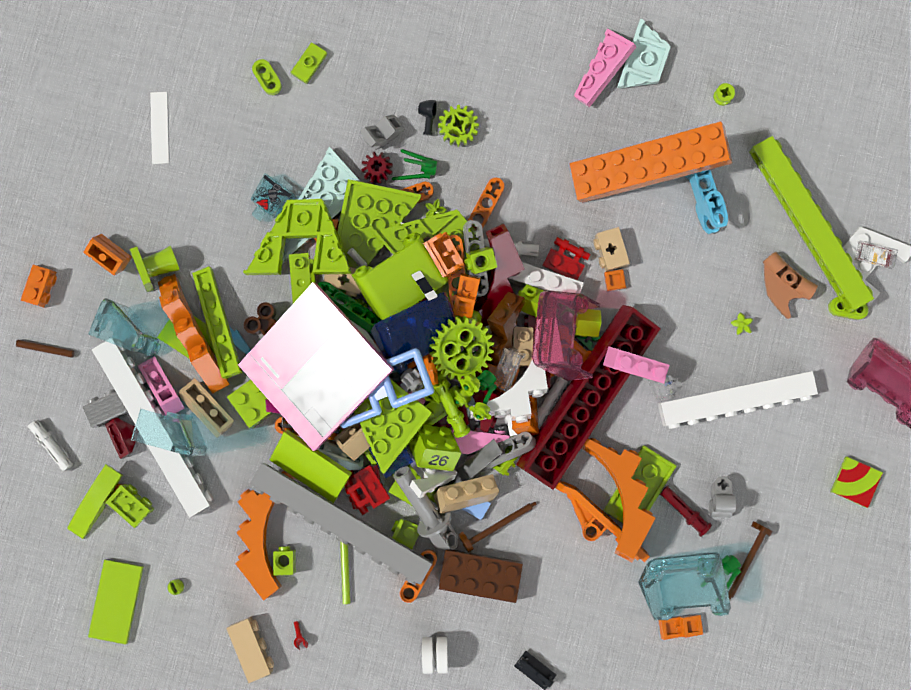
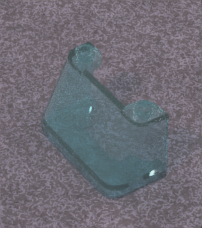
M108 298L103 299L88 334L133 352L138 351L150 357H154L155 354L157 355L161 348L159 339L135 312L123 304Z
M717 552L654 558L646 564L638 581L654 620H669L674 615L676 609L711 606L710 609L714 615H729L731 609L723 562L720 554Z

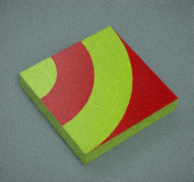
M845 457L830 492L868 508L883 472Z

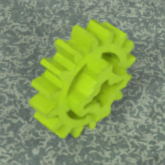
M457 105V109L450 106L449 112L443 111L445 117H439V120L442 122L438 123V128L441 129L439 134L445 135L443 141L445 142L449 139L451 146L454 142L457 143V147L460 146L461 142L466 146L467 140L473 141L472 135L477 136L478 131L475 129L479 128V124L474 123L478 120V117H472L474 111L467 112V106L463 109H460V105ZM451 117V122L446 126L448 119ZM456 121L457 123H459V125H462L461 131L457 126H455ZM471 126L470 131L466 134V129Z

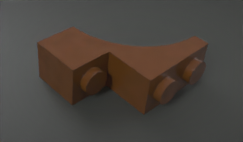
M507 292L487 319L492 332V337L489 340L494 343V345L489 347L494 353L488 354L492 360H486L487 363L503 369L513 356L512 334L517 317L526 303L524 297Z

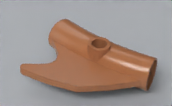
M774 252L763 261L766 293L780 313L786 319L791 318L788 306L789 301L795 298L810 300L816 292L818 285L802 276L777 252Z

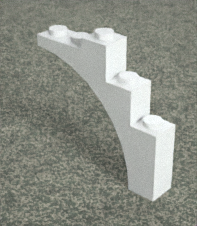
M556 318L537 320V342L532 361L524 375L511 389L501 396L488 401L487 405L490 407L489 414L491 416L495 415V418H502L510 413L511 421L516 420V423L527 422L531 418L529 395L541 397L544 393H547L548 387L545 370L556 372L564 364ZM470 411L471 419L475 418L473 412Z

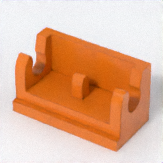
M447 232L439 233L423 243L442 277H449L466 266Z

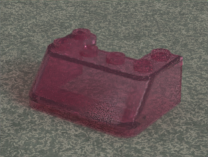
M873 338L850 367L846 382L854 390H863L867 386L870 391L879 394L885 402L896 407L897 421L911 429V362L880 339Z

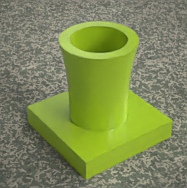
M171 246L144 258L141 257L138 247L130 249L146 292L154 290L150 278L168 272L180 271Z

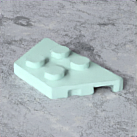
M640 19L632 41L636 45V49L625 62L617 86L619 89L657 84L671 47L665 40L659 37L657 32L652 31L643 19Z

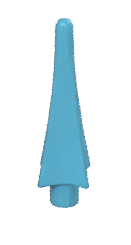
M229 326L234 345L247 355L251 351L250 347L239 331H234Z

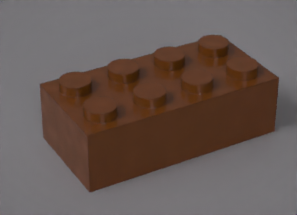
M445 549L439 590L516 603L523 563L521 561Z

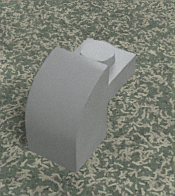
M393 114L384 116L374 126L364 127L360 133L363 135L364 141L370 147H374L377 150L393 141L405 129Z

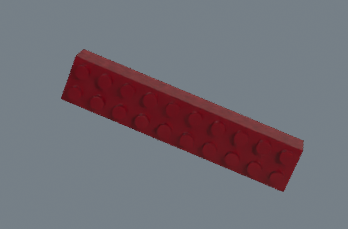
M622 305L540 427L539 434L534 436L536 440L535 447L531 451L522 454L516 465L554 490L630 376V373L603 365L608 346L643 356L661 328L634 307Z

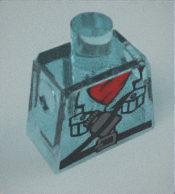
M264 173L251 197V201L257 206L251 215L259 222L266 213L276 218L282 212L286 201L295 200L296 197L291 191Z

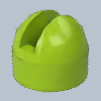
M180 579L171 580L167 586L168 592L172 595L182 593L184 583ZM172 583H174V586L178 592L174 591Z

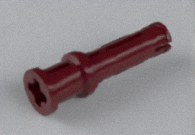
M666 486L659 495L686 519V524L691 525L700 537L712 527L711 523H708L700 516L699 511H694L669 486Z

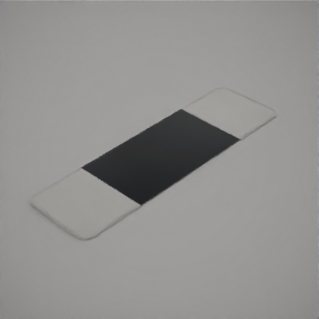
M421 271L412 274V277L429 301L437 297V294Z

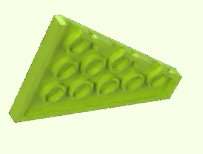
M348 179L337 235L350 267L357 269L360 266L347 252L353 248L366 261L368 266L384 246L373 232L400 225L421 199V194ZM347 275L345 277H341V280L344 281V284L346 282L349 283L350 279L347 278ZM339 288L340 291L346 293V290Z
M390 379L397 399L409 395L408 392ZM369 397L354 411L355 415L373 409ZM385 397L378 400L382 409L380 415L359 422L380 470L384 474L433 413L418 400L398 408H393L389 398Z

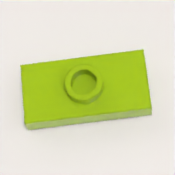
M311 42L290 72L291 75L307 84L327 56V52Z

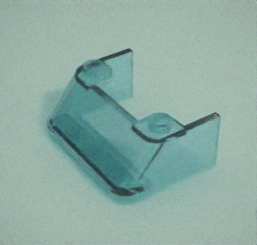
M140 409L131 440L187 456H205L207 446L196 421L192 420L193 416L183 413L179 416V414L168 411L165 415V413L159 414Z

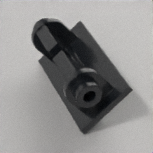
M527 651L523 653L514 665V667L543 690H546L547 687L550 688L554 683V678L557 676V674Z

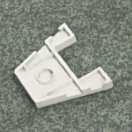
M860 226L842 248L845 253L851 256L852 264L855 269L861 272L862 280L866 286L871 288L875 300L881 292L865 279L878 264L858 260V250L860 251L861 243L890 250L891 254L902 263H905L911 257V246ZM880 250L879 259H883V256H885L884 250ZM874 300L866 303L867 306H870Z
M409 445L398 456V458L404 457L422 478L412 480L410 484L411 489L419 498L424 497L427 492H433L436 487H442L454 480L457 475L455 469L447 471L417 467Z

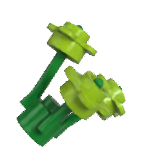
M485 370L478 377L466 375L465 379H460L462 388L459 391L453 390L456 404L469 408L473 412V416L478 420H484V418L491 419L492 416L489 414L490 407L487 403L492 392L497 388L494 384L497 381L495 375ZM479 389L482 391L488 390L483 403L477 402L475 406L469 407L468 403L472 400L470 396L474 395V392H478Z

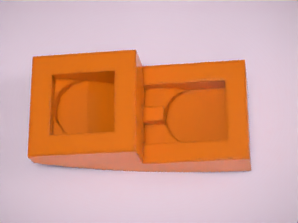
M461 273L452 315L472 318L480 277Z
M701 615L658 619L660 635L663 640L703 635Z

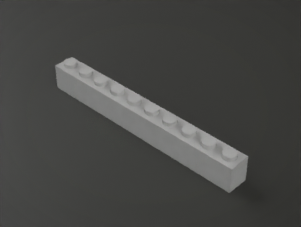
M261 463L250 482L254 486L253 490L261 495L263 493L271 496L270 500L278 505L280 503L288 506L286 509L295 515L300 513L304 516L303 519L312 525L317 523L321 526L320 530L329 535L334 533L338 536L337 540L346 545L348 543L354 545V550L364 555L367 553L371 555V560L379 565L382 563L388 565L389 571L396 575L399 573L406 576L405 580L413 585L422 583L433 563L266 463Z

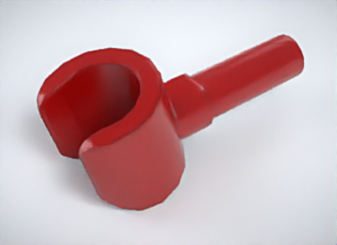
M295 621L296 639L294 640V646L300 650L299 645L303 642L304 647L308 648V642L302 637L299 622Z

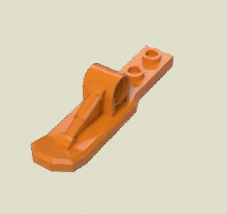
M560 480L555 488L567 494V497L570 499L581 524L584 538L588 541H595L608 529L617 537L615 540L619 543L622 528L576 486ZM590 526L596 528V532L593 535L586 533V529ZM640 547L635 559H641L645 562L650 556L643 547Z

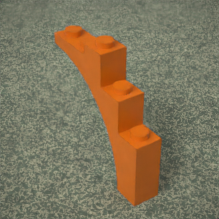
M173 274L164 277L158 282L161 294L159 297L161 307L173 323L176 336L188 351L191 364L213 394L230 385L228 378L223 379L221 377L217 359L188 306L177 276Z
M594 438L587 439L582 449L595 457L606 468L614 480L621 498L623 527L615 554L632 563L655 521L652 512L646 509H638L648 491L646 483L639 479H632L642 458L633 450L627 451L624 449L622 454L619 455L618 451L611 447L605 448L598 440Z
M285 471L281 472L292 479L295 478ZM247 489L240 495L241 499L238 503L251 521L247 519L240 524V530L236 533L250 552L245 550L238 556L239 561L235 564L264 601L282 587L274 575L266 546L267 525L275 503L270 500L271 496L263 493L261 495L254 490Z

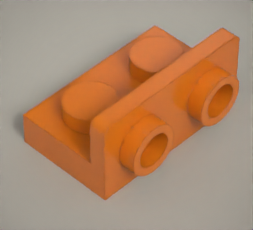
M32 265L21 301L45 308V305L50 300L51 287L56 283L57 272Z

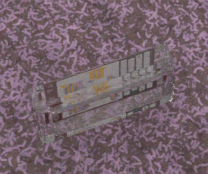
M860 240L854 260L893 269L898 250Z

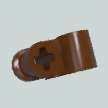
M263 302L257 307L258 318L251 316L244 321V329L248 333L257 335L262 332L265 336L276 324L277 320L274 319L276 309L268 302ZM265 307H270L271 314L266 317L263 316L262 310ZM252 321H257L258 328L251 331L249 324Z

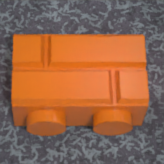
M102 233L93 237L83 252L114 276L122 272L132 258L131 255Z

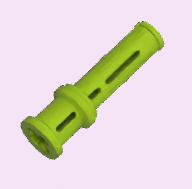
M438 381L439 384L434 385V388L448 415L447 422L451 424L454 430L453 435L455 438L464 437L470 432V427L466 425L463 419L464 414L458 411L446 381Z

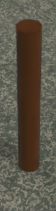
M24 340L16 341V347L70 358L74 356V350Z

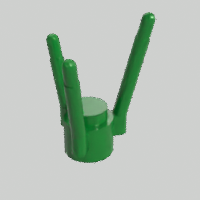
M404 149L400 150L401 153L422 160L403 159L405 162L421 165L420 172H424V174L392 177L393 181L417 178L430 179V175L435 176L436 160Z
M726 555L722 560L704 569V572H708L720 566L718 571L701 584L702 587H705L722 572L726 575L732 574L717 598V602L722 600L736 576L741 573L739 570L741 564L733 555Z

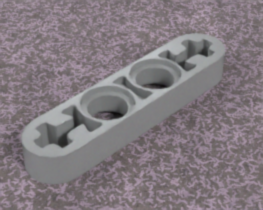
M475 220L467 221L463 226L465 253L470 252V246L474 243H477L480 249L484 248L482 225ZM471 224L477 227V230L474 231V237H479V240L469 241V238H473L472 232L468 231V228L472 226ZM477 257L476 263L482 264L483 257ZM467 270L468 275L483 276V279L480 278L479 283L483 285V288L480 289V292H477V296H484L488 292L487 271L474 274Z
M522 432L497 443L502 453L480 472L531 451L536 445L535 438L529 432ZM512 445L511 452L505 453V449ZM476 453L470 455V456L466 459V461H468V460H469L472 456H474Z

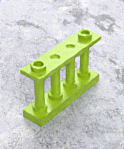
M309 253L289 254L293 304L312 283L316 282V277L313 273L314 259H309Z

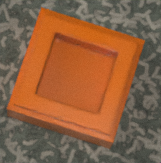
M623 269L604 272L607 292L626 289Z

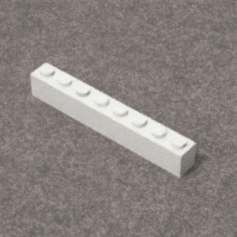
M813 371L663 402L659 403L658 406L663 426H669V429L681 427L680 423L687 422L688 425L699 423L701 418H706L707 421L718 419L720 414H725V417L737 415L736 411L744 410V413L756 411L755 407L763 406V409L775 407L774 403L781 402L782 405L794 403L793 399L800 398L801 401L810 400L812 395L818 394Z

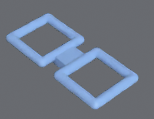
M414 348L386 361L391 366L414 358L425 387L424 389L397 399L388 375L368 396L373 409L347 418L340 426L346 428L380 415L382 409L378 400L385 397L389 398L393 408H398L433 394L434 388L420 350Z

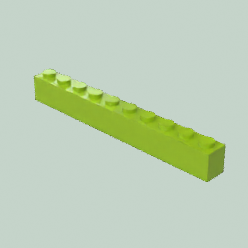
M771 136L753 146L749 153L842 301L847 312L850 313L874 300L873 292L863 282L861 272L855 269L851 256L845 253L839 237H835L830 222L822 216L820 206L812 200L810 190L802 184L800 174L792 168L790 158L782 152L780 142Z

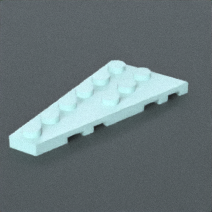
M329 147L298 200L323 199L331 219H335L342 211L348 179L361 181ZM312 238L286 239L283 263L289 259V254H295Z

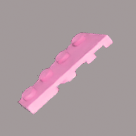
M607 28L603 43L600 42L597 48L598 53L595 59L591 60L589 64L590 69L583 76L574 97L590 107L636 49V45Z

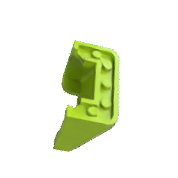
M417 232L408 234L403 241L404 248L376 267L372 268L363 265L357 268L355 273L351 275L371 310L382 321L386 322L396 318L426 297L412 277V274L421 271L434 291L448 281V277H442L423 244L424 240Z

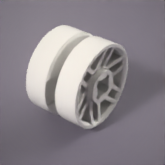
M422 637L423 674H433L434 665H436L438 674H448L447 637H437L436 645H434L432 637Z

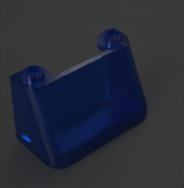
M442 292L430 301L428 299L376 323L371 333L385 360L414 348H418L421 356L424 357L430 354V352L435 351L430 347V344H435L432 337H438L435 330L442 331V323L448 326V319L455 322V315L446 293ZM448 344V345L446 346V347L449 346L450 349L452 348V344ZM414 358L392 366L394 370L391 373L397 371L400 374L409 369L408 365L415 361Z

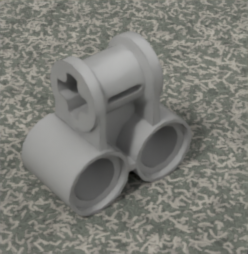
M720 476L711 486L709 515L710 517L730 518L732 513L736 511V497L732 495V482L730 479Z

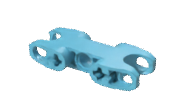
M711 170L685 176L690 181L697 202L695 206L696 213L703 230L707 234L718 232L721 227L727 226L728 214L722 194L716 189ZM700 182H704L706 184V189H703L700 186ZM719 214H721L724 219L722 224H720ZM708 219L710 221V224L715 229H709L707 227L706 222Z

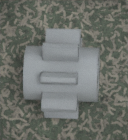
M409 368L400 377L402 381L400 386L406 392L412 391L414 393L424 386L420 373L416 369Z

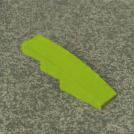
M105 464L80 503L67 529L84 539L105 509L106 501L114 493V488L123 474L110 465Z

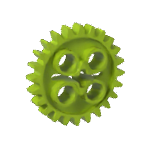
M457 316L455 322L448 319L449 325L446 326L442 323L443 330L436 329L438 337H432L435 341V344H430V347L435 350L430 352V355L435 357L432 363L438 364L436 369L438 371L442 370L441 374L443 376L448 374L451 380L454 376L458 381H460L462 376L465 379L466 375H474L476 377V371L482 373L481 367H488L485 361L492 360L488 356L489 353H494L489 348L494 345L489 340L492 335L486 333L488 328L482 327L483 324L480 321L476 323L474 318L468 320L464 316L461 321ZM467 331V336L460 339L461 333ZM448 344H452V348L445 352V347ZM475 346H479L478 351L476 353H472V349ZM463 358L462 365L457 366V361Z

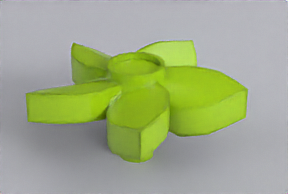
M439 199L435 200L433 205L425 203L426 208L429 210L425 218L447 211L446 208L440 206Z
M740 312L737 320L730 323L737 327V335L741 334L743 330L747 333H752L749 324L752 323L753 318L745 319V315Z

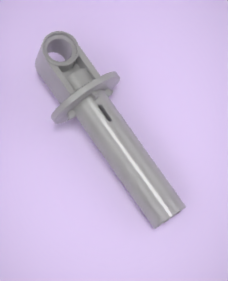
M405 466L398 469L393 477L422 520L417 528L419 535L425 538L429 537L433 546L438 550L456 549L459 538L449 524L452 518L450 512L440 514L426 494L424 497L419 498L410 487L412 480H417L410 468Z

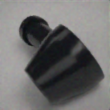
M426 100L419 103L418 113L426 117L423 135L432 136L433 119L437 112L436 100Z

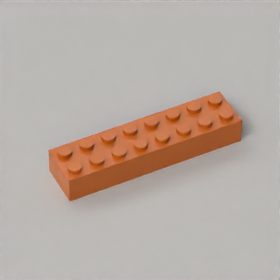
M720 121L570 163L577 200L585 203L729 165L733 162L725 126Z

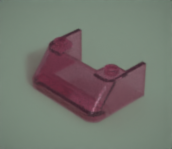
M553 290L541 292L538 301L532 351L533 363L537 367L567 381L593 378V374L581 369L582 356L573 347L577 313L582 314L587 309L600 308V303L580 293Z

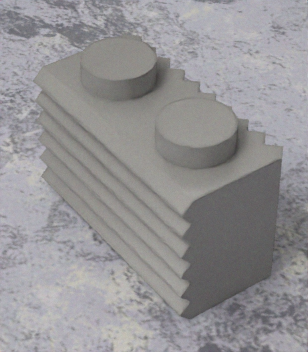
M115 389L104 393L105 397L103 398L95 397L88 400V404L83 406L91 428H97L108 423L113 418H120L129 414Z

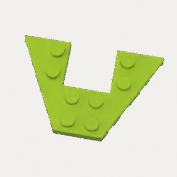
M323 199L287 200L282 212L276 217V223L272 230L267 232L260 243V248L255 251V257L248 269L243 271L245 275H281L286 239L317 238L313 273L316 275L352 274L327 205Z
M458 210L373 232L393 255L404 248L403 241L408 234L417 232L424 240L428 236L433 238L439 233L447 232L449 236L457 235L462 239L464 259H466L463 226L467 220ZM472 226L468 228V231L472 232L473 238H469V241L479 240V237H474L475 229ZM452 238V242L455 245V247L457 245H460V242L456 241L455 238ZM477 243L472 244L470 252L478 250L480 248ZM455 277L452 280V286L458 289L460 277ZM447 281L446 284L435 291L437 297L432 300L451 320L453 308L450 305L449 284ZM452 291V295L457 294L456 291Z

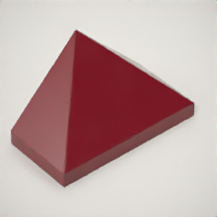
M117 417L113 418L105 426L119 458L122 459L132 453L139 430L137 427Z

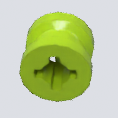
M728 83L719 85L713 95L715 103L721 106L729 104L735 96V89Z

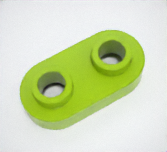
M264 59L255 61L252 71L265 93L268 95L278 94L281 91L282 84L269 62ZM262 68L266 69L264 73H260ZM271 84L276 85L273 89H270L269 86Z
M839 297L832 299L828 304V310L833 316L860 320L868 314L867 304L860 307L861 313H858L856 310L848 313L843 304L842 309H838L837 304H842Z

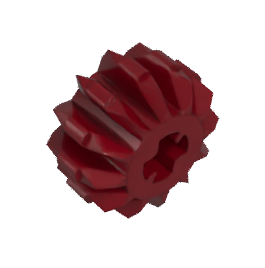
M373 152L372 158L366 155L368 161H362V165L365 167L361 169L362 173H366L364 178L366 180L371 178L370 182L372 184L376 179L379 184H382L381 178L388 181L387 175L393 174L392 170H390L393 167V163L389 162L390 157L386 156L384 158L383 152L379 156H377L376 152ZM375 165H379V171H375Z

